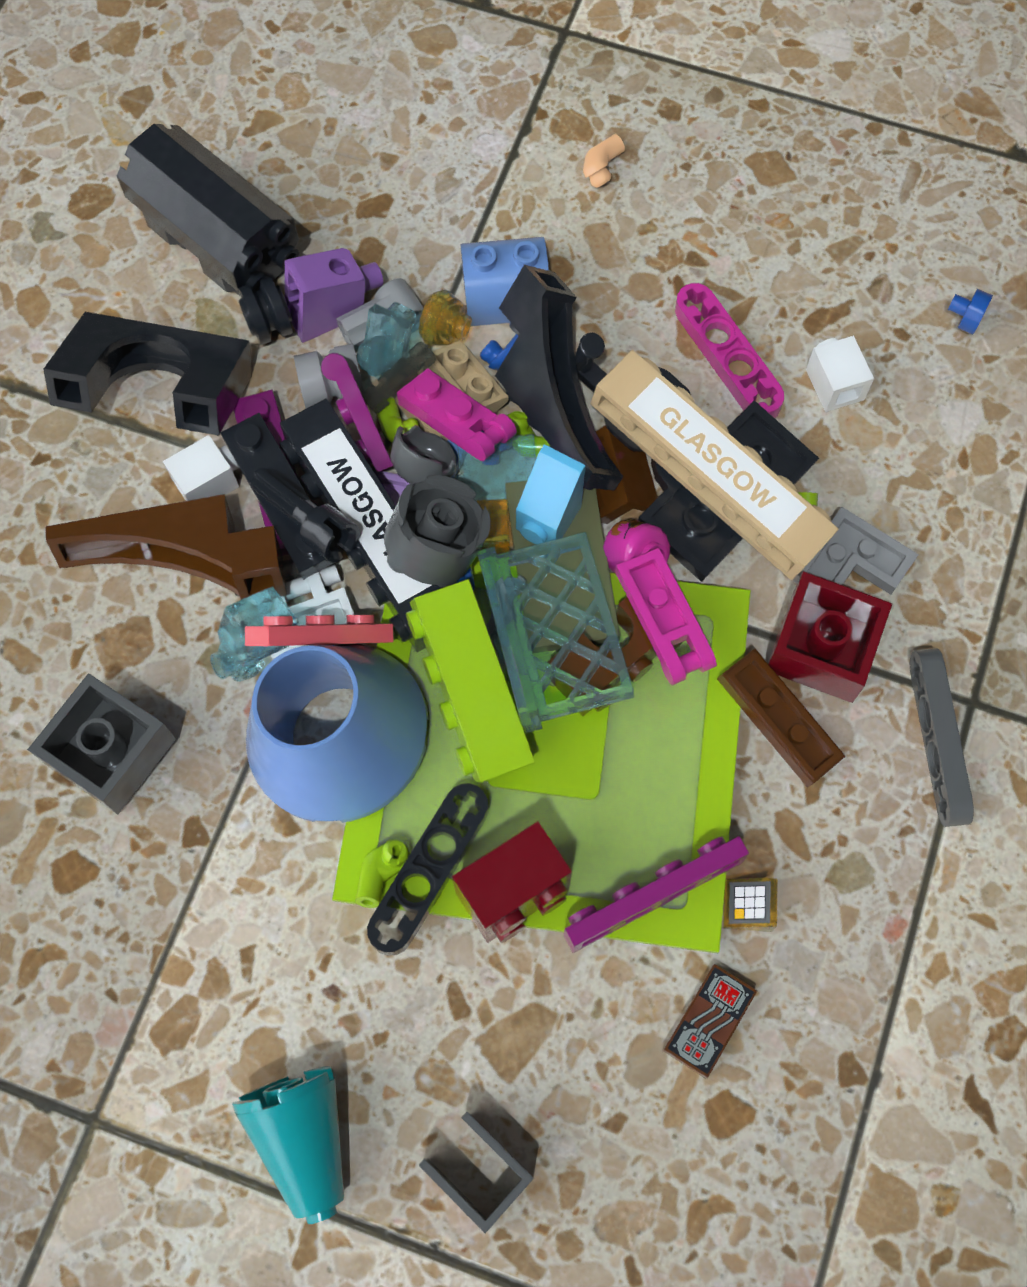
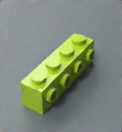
M469 579L414 598L410 602L412 611L406 612L407 621L414 639L423 638L429 656L422 658L423 665L431 685L439 683L445 701L439 703V709L448 731L456 729L462 747L456 748L455 753L464 776L472 774L474 781L481 783L534 763L535 760Z

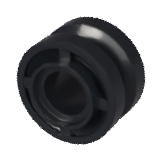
M270 276L260 280L259 290L257 291L249 285L238 288L241 297L238 301L252 336L256 335L260 345L271 341L272 331L276 330L282 337L293 333L290 324L292 317L279 285L275 286Z

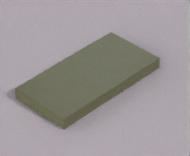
M528 480L505 483L517 577L521 574L527 580L519 589L521 591L520 599L528 654L562 650L582 633L594 645L619 643L620 633L607 556L603 549L604 537L596 489L587 490L583 488L581 508L560 543L554 549L546 544L536 545L529 542L516 529V508Z

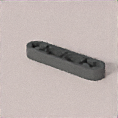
M938 648L914 650L910 656V675L938 817L944 827L971 825L974 816L973 798L944 658Z

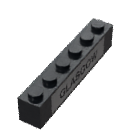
M325 398L280 422L285 440L279 442L280 447L291 466L299 463L305 474L300 476L312 500L320 497L324 504L332 505L360 529L358 542L353 551H348L346 554L356 570L364 567L371 580L366 582V585L377 605L380 607L386 603L392 612L393 617L389 619V622L393 624V630L400 642L404 643L409 640L415 651L419 652L426 648L423 638L414 639L407 621L406 612L412 611L410 602L414 598L444 587L421 583L405 574L397 573L389 567L384 534L396 506L331 404Z

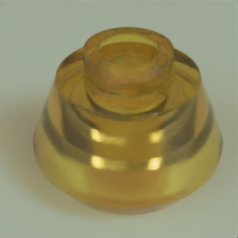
M443 289L434 292L424 306L419 323V334L424 343L429 346H447L458 340L463 341L469 333L472 322L471 316L467 315V306L449 290Z

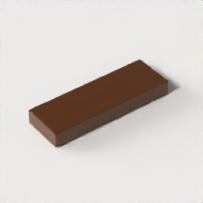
M755 648L717 678L807 788L846 757Z

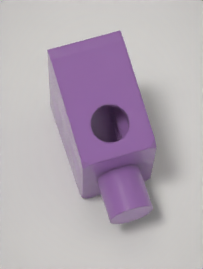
M345 248L285 260V300L292 317L291 324L302 343L337 328L336 318L363 305L365 292L383 285V276L376 262L359 267L350 251Z

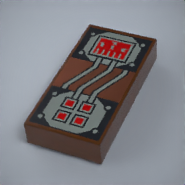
M714 964L663 1049V1052L707 1079L756 995L757 990Z

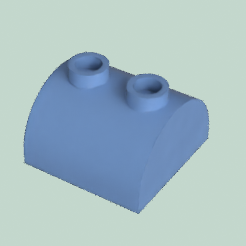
M544 237L460 244L468 326L511 323L499 307L524 265L549 271Z

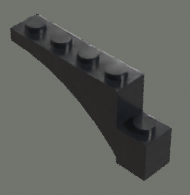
M524 265L499 307L511 322L509 326L512 331L519 336L495 374V377L505 388V393L509 396L508 399L521 408L527 416L528 424L541 433L548 442L549 447L585 465L584 489L614 491L623 479V475L608 456L595 432L585 406L577 374L572 324V307L577 297L555 272Z

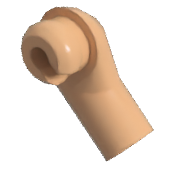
M613 134L597 144L585 155L583 173L585 178L589 177L591 185L595 188L610 181L611 173L606 166L609 161L625 151L624 143L617 134Z

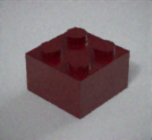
M803 571L792 594L768 664L780 677L853 703L865 687L893 603Z
M537 821L453 875L452 880L456 895L486 942L489 943L497 937L500 943H503L526 927L523 922L528 916L538 910L544 916L567 900L565 894L569 891L572 871L539 821Z

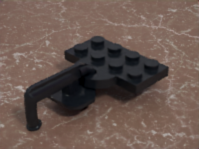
M591 332L583 335L580 339L575 361L578 379L594 392L597 384L607 373L594 362L604 352V341L600 335ZM658 367L661 375L675 387L685 389L691 395L689 389L669 371ZM755 400L727 427L731 436L743 446L753 448L761 456L763 463L777 476L786 477L794 485L819 459L817 455ZM604 417L607 429L620 442L632 451L644 452ZM651 459L654 478L664 492L639 516L638 521L661 528L669 540L670 554L697 579L703 582L743 538L655 460Z

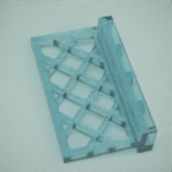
M586 532L498 555L495 547L478 552L483 578L524 733L542 729V721L635 698ZM580 549L583 560L574 573L555 564L562 553ZM528 562L540 569L531 582L527 584L512 577L510 567ZM586 571H587L589 580L586 579V578H583V575L585 574ZM548 572L568 581L557 598L538 589ZM576 586L594 594L595 598L586 612L566 603ZM516 590L522 592V595L519 599L517 597ZM531 597L551 606L540 624L522 615V611ZM597 610L599 611L601 619L594 617ZM559 611L579 620L568 638L549 629ZM588 625L606 634V640L598 652L577 643ZM526 629L534 632L530 639L528 638ZM542 637L562 646L551 664L533 656L532 651ZM609 650L611 651L613 660L605 657ZM570 651L591 661L580 679L559 669ZM601 665L618 674L621 686L600 690L588 683ZM537 669L545 672L541 680L539 679ZM553 677L574 687L567 700L546 705L543 693Z

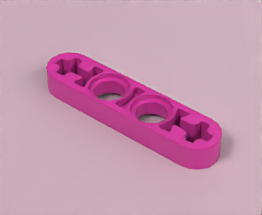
M691 283L682 287L677 294L675 305L677 319L743 411L754 400L756 401L757 394L762 399L770 397L772 399L770 406L765 402L758 404L776 418L784 402V391L779 382L707 286L700 283ZM691 300L693 304L702 303L701 312L694 305L687 307V302ZM712 329H720L728 335L729 339L724 343L716 344L707 339L706 333ZM736 360L744 361L750 365L752 372L748 375L738 376L730 370L729 364ZM758 380L757 386L755 388L753 384Z

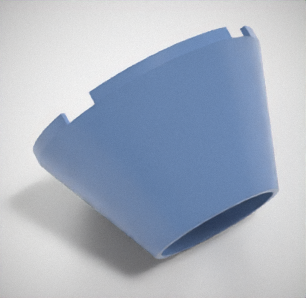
M357 643L309 645L290 649L277 656L266 666L259 676L253 691L246 729V752L252 774L263 792L275 804L298 818L312 822L341 821L342 823L364 818L393 801L407 787L416 774L426 750L424 743L427 720L429 719L425 699L409 671L398 660L377 648ZM334 689L353 690V701L348 716L334 733L313 744L294 745L293 734L296 721L301 711L312 699Z

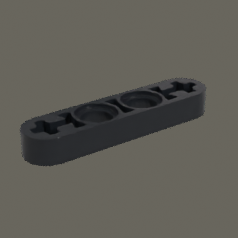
M470 783L460 784L447 794L370 918L367 926V936L371 945L379 953L387 956L398 955L408 948L486 821L489 813L488 799L484 791L478 786ZM471 796L476 798L475 807L479 812L476 815L469 812L465 815L460 823V828L468 832L462 837L454 827L441 823L447 818L453 825L459 815V808L455 802L458 799L466 802ZM439 835L450 837L456 844L454 854L447 860L439 861L433 859L428 853L430 841ZM420 876L429 882L430 892L425 900L413 903L404 898L402 888L409 878ZM396 900L406 911L416 913L417 915L413 921H410L404 914L398 924V929L403 935L399 941L390 939L385 945L381 943L383 935L378 930V927L382 922L390 925L394 921L398 911L390 906Z

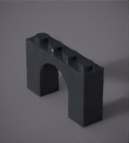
M85 311L43 368L49 403L52 406L92 413L109 386L120 377L142 370H162L181 376L172 392L176 428L219 436L252 376L250 340Z

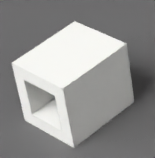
M854 335L840 340L831 338L818 344L813 348L806 368V372L825 412L865 400L874 380Z
M210 435L163 461L172 481L186 501L222 494L227 495L239 488L233 471L239 468L238 464L225 445L218 449Z

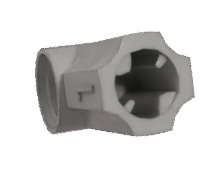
M399 278L382 285L376 292L373 300L336 318L345 342L347 344L353 343L356 353L393 333L399 336H406L415 332L425 323L428 314L407 282Z

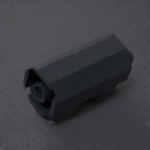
M163 124L151 125L128 145L125 156L130 159L127 170L120 166L117 174V179L125 198L142 211L149 228L168 244L179 245L183 249H188L199 259L205 275L224 291L235 292L239 296L238 288L249 285L255 291L259 290L261 279L270 276L274 280L285 271V260L300 256V252L296 248L299 237L295 220L180 126L170 125L171 129H167Z

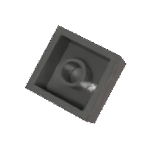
M88 673L27 750L45 765L118 815L176 738L164 723Z

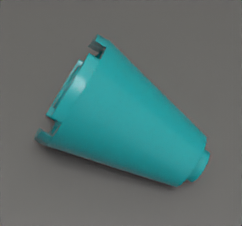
M329 1066L304 1071L305 1082L302 1077L289 1080V1077H285L250 1091L239 1097L240 1101L232 1103L238 1120L294 1218L306 1217L307 1224H315L331 1218L337 1214L336 1205L344 1200L336 1081L333 1069Z

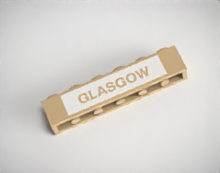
M631 350L597 384L590 404L791 581L839 530L822 508L807 502L797 493L796 487L789 479L781 475L777 476L763 463L761 456L753 448L743 446L731 436L721 420L714 416H708L695 404L694 399L685 389L675 387L662 376L658 366L650 359L642 358L634 350Z

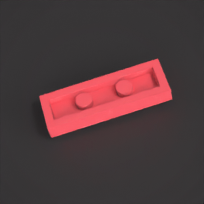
M334 615L306 616V625H293V616H263V626H245V646L393 642V624H375V615H346L347 624H335Z

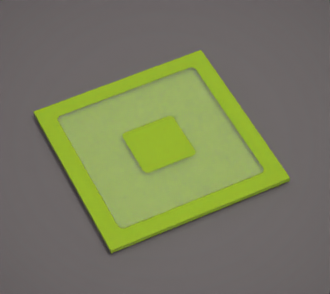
M476 556L471 565L475 581L474 595L485 625L491 618V604L496 593L508 580L514 581L517 578L515 561ZM610 573L617 613L618 604L627 595L616 573ZM677 581L712 648L717 666L703 673L699 669L686 674V680L672 686L664 675L658 656H655L651 660L653 663L652 668L641 679L634 683L628 679L616 689L619 693L618 696L605 709L597 712L593 708L585 716H582L547 678V662L561 650L528 654L519 594L513 602L516 626L502 643L507 662L503 675L535 762L481 783L474 781L472 774L464 776L455 753L456 748L462 747L456 729L448 731L439 709V703L445 701L439 683L431 685L423 665L422 658L429 656L427 649L424 648L416 652L409 640L401 643L393 630V642L378 643L377 649L398 660L413 676L423 694L429 719L427 720L424 743L426 750L413 779L393 801L373 814L346 822L332 900L334 902L358 905L355 899L364 858L373 850L392 839L403 841L407 845L410 855L447 794L454 787L466 783L476 785L484 791L488 799L489 813L453 875L537 821H539L572 871L569 891L565 894L567 900L544 916H542L539 910L528 916L523 922L526 926L525 928L564 933L565 928L571 925L568 918L576 912L590 905H595L597 911L615 902L612 895L618 890L634 882H638L641 888L657 880L655 875L657 870L677 859H680L683 865L699 858L700 855L697 850L718 837L723 836L725 842H729L740 706L717 678L745 656L751 590ZM385 603L381 624H390L389 619L393 617V614ZM618 624L620 633L619 643L595 646L603 650L613 651L623 648L630 640L625 630ZM684 641L675 651L680 657L691 652L687 641ZM470 796L466 802L458 799L455 803L458 805L459 815L455 822L451 824L445 818L441 824L454 827L464 837L468 831L461 830L460 823L468 812L475 815L479 812L475 807L476 798ZM439 835L430 841L428 853L433 859L439 861L447 860L454 854L456 844L450 837ZM726 872L603 938L718 954L720 950ZM398 873L383 883L380 902ZM420 876L409 878L402 888L403 896L410 902H421L429 895L430 884L425 878ZM451 877L429 915L472 920L456 895ZM396 900L390 906L400 911H406Z

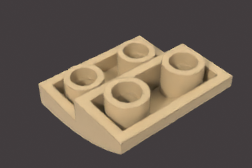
M461 340L427 353L423 367L388 380L387 393L396 400L397 405L407 418H416L421 431L436 434L445 441L449 439L398 404L397 392L427 368L493 413L508 402L509 397Z

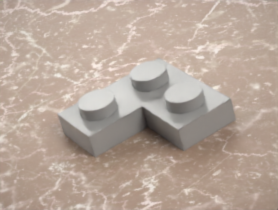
M841 507L832 520V523L839 530L792 581L797 584L804 571L843 585L852 571L892 595L919 554Z

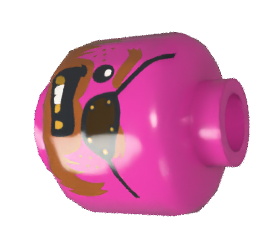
M635 519L621 520L615 524L606 535L603 545L608 567L613 573H615L616 565L656 548L660 549L666 562H668L670 556V543L662 529Z

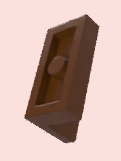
M604 425L595 432L608 456L623 475V479L614 491L596 489L601 523L608 524L632 509L645 511L658 496L646 453L628 449Z

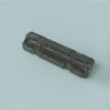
M418 342L408 351L410 356L407 359L402 356L377 379L379 384L376 387L372 384L362 393L367 407L375 414L380 413L390 404L387 400L391 396L395 399L397 392L419 375L418 371L421 369L425 371L435 363L436 356L426 344Z

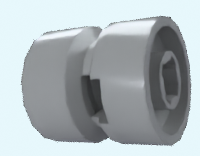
M353 343L334 347V349L329 351V354L339 353L345 357L365 399ZM318 351L294 355L305 408L327 398L330 404L333 396H337L339 399L343 398L336 381L329 380L323 375L321 370L323 356Z

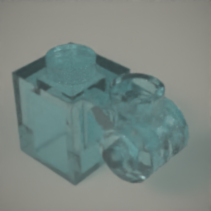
M273 586L225 607L217 632L220 646L218 651L210 656L211 666L219 678L225 679L230 676L234 681L240 682L255 677L265 665L263 658L289 647L245 646V626H263V616H293V625H298V619Z

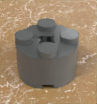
M433 475L427 476L424 482L414 485L413 482L410 483L403 490L385 529L384 544L388 554L387 563L393 571L405 574L421 583L438 585L440 587L456 584L470 569L489 534L490 515L486 506L482 510L474 499L476 493L465 483L451 477Z

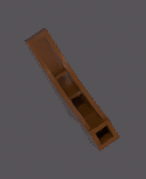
M225 494L46 526V542L59 568L118 563L150 565L178 570L207 579L239 595L242 604L287 596L283 556L274 525L235 532L234 521Z

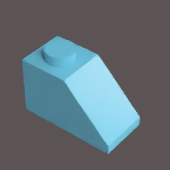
M545 444L539 451L516 508V529L529 542L536 545L546 544L556 549L581 508L585 465Z

